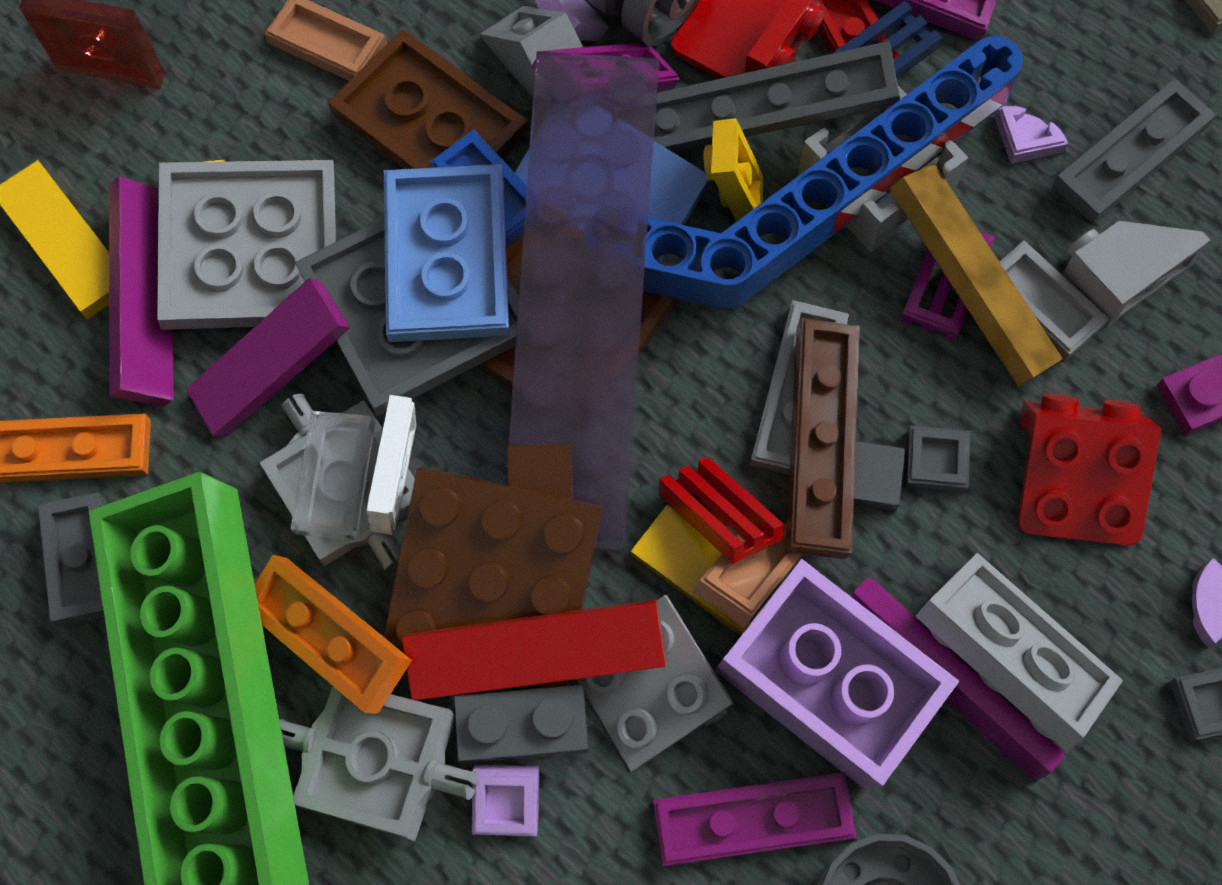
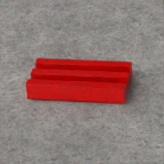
M709 457L698 461L697 471H694L689 465L679 469L677 480L673 479L670 475L659 479V496L732 564L783 539L784 523ZM690 492H693V493H694L696 496H698L708 507H710V508H711V513H710L701 503H699V502L690 494ZM729 525L746 541L742 542L726 526Z

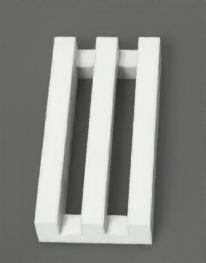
M394 395L389 397L366 510L367 515H369L368 521L371 524V532L392 535L393 531H396L417 425L415 405L412 402V398Z

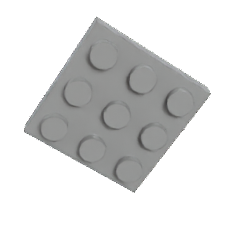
M334 160L159 163L157 320L161 330L255 327L304 283V280L295 262L337 242Z

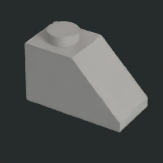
M522 6L480 33L482 40L531 96L557 102L559 98L531 68L540 51L583 48L566 12Z
M1118 221L1101 234L1092 229L1081 236L1067 251L1071 259L1062 275L1110 318L1105 325L1108 327L1193 265L1211 240L1202 231Z

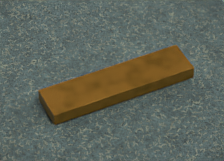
M936 164L906 175L892 185L890 190L1015 383L1021 386L1062 360V356Z

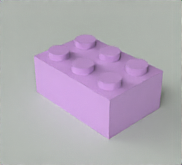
M803 559L799 561L715 669L718 674L841 772H845L846 776L865 791L879 788L885 784L959 683L958 679Z

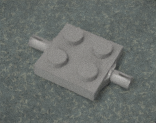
M299 393L292 396L303 416L298 414L288 398L282 404V409L286 412L298 433L286 447L259 463L315 554L325 567L350 550L369 544L386 573L396 570L385 548L390 550L398 563L401 552L400 546L393 535L370 531L371 524L368 521L369 515H367L366 511L383 432L381 425L364 400L338 416L319 420L308 404L304 394ZM409 469L407 471L398 521L406 517L409 511L415 480Z
M332 686L325 709L311 728L287 722L284 719L279 720L281 732L294 736L290 737L282 734L284 748L302 752V772L293 795L295 806L411 841L416 840L427 804L435 794V791L439 790L470 800L476 790L468 785L454 782V780L477 786L478 773L445 765V750L456 720V715L446 708L391 694L378 714L364 713Z

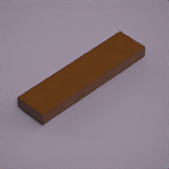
M802 318L797 325L785 552L847 559L852 554L860 326Z

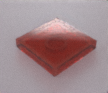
M82 0L21 1L19 9L57 70L160 90L166 73L134 10Z

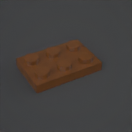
M404 29L328 102L333 116L403 169L430 168L429 162L472 130H475L497 155L503 159L529 132L527 119Z

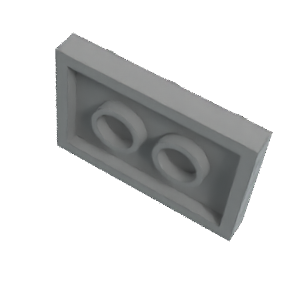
M978 553L916 615L929 628L931 634L939 643L956 652L979 673L980 678L989 688L1006 697L1029 718L1033 727L1040 734L1055 741L1067 753L1085 737L1123 682L1118 675Z

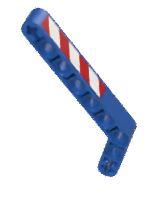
M990 36L978 41L722 233L618 210H606L597 213L588 221L584 233L586 262L590 273L596 279L608 284L719 309H734L742 305L857 218L864 202L867 200H873L875 203L891 192L890 187L902 177L920 170L940 155L945 142L948 140L954 143L1003 107L1010 98L1023 64L1021 50L1017 44L1008 38L1000 36ZM939 103L951 104L957 109H948ZM895 136H909L913 140H915V142L907 143L899 140ZM861 167L870 171L872 175H857L850 169ZM811 200H818L827 204L829 208L816 210L810 208L805 203ZM773 233L784 238L785 242L772 245L761 240L760 236ZM611 244H615L613 250H609ZM638 249H643L642 259L638 258ZM673 254L680 257L683 261L674 266H664L659 264L656 259L662 255ZM721 267H730L737 270L741 275L734 279H723L713 272Z

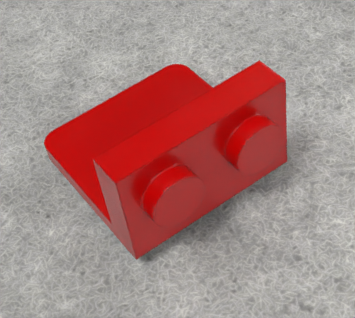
M700 0L673 37L671 51L676 57L717 79L793 63L796 58L797 49L804 39L809 41L818 30L825 10L819 7L820 0Z
M1043 394L1041 402L1023 400L1020 424L1029 433L1030 442L1017 518L1018 525L1022 531L1027 534L1121 545L1137 544L1143 536L1162 428L1146 415L1140 413L1141 406L1134 403L1105 400L1103 401L1102 409L1080 407V400L1078 398L1060 394Z

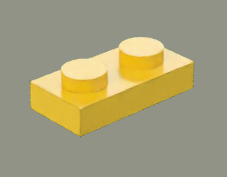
M737 119L713 121L712 145H706L704 148L705 173L709 181L715 180L719 188V196L723 208H729L737 222L763 203L764 176Z

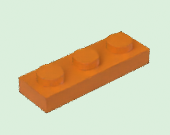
M272 555L255 582L262 626L362 712L378 714L412 660L292 561L285 557Z

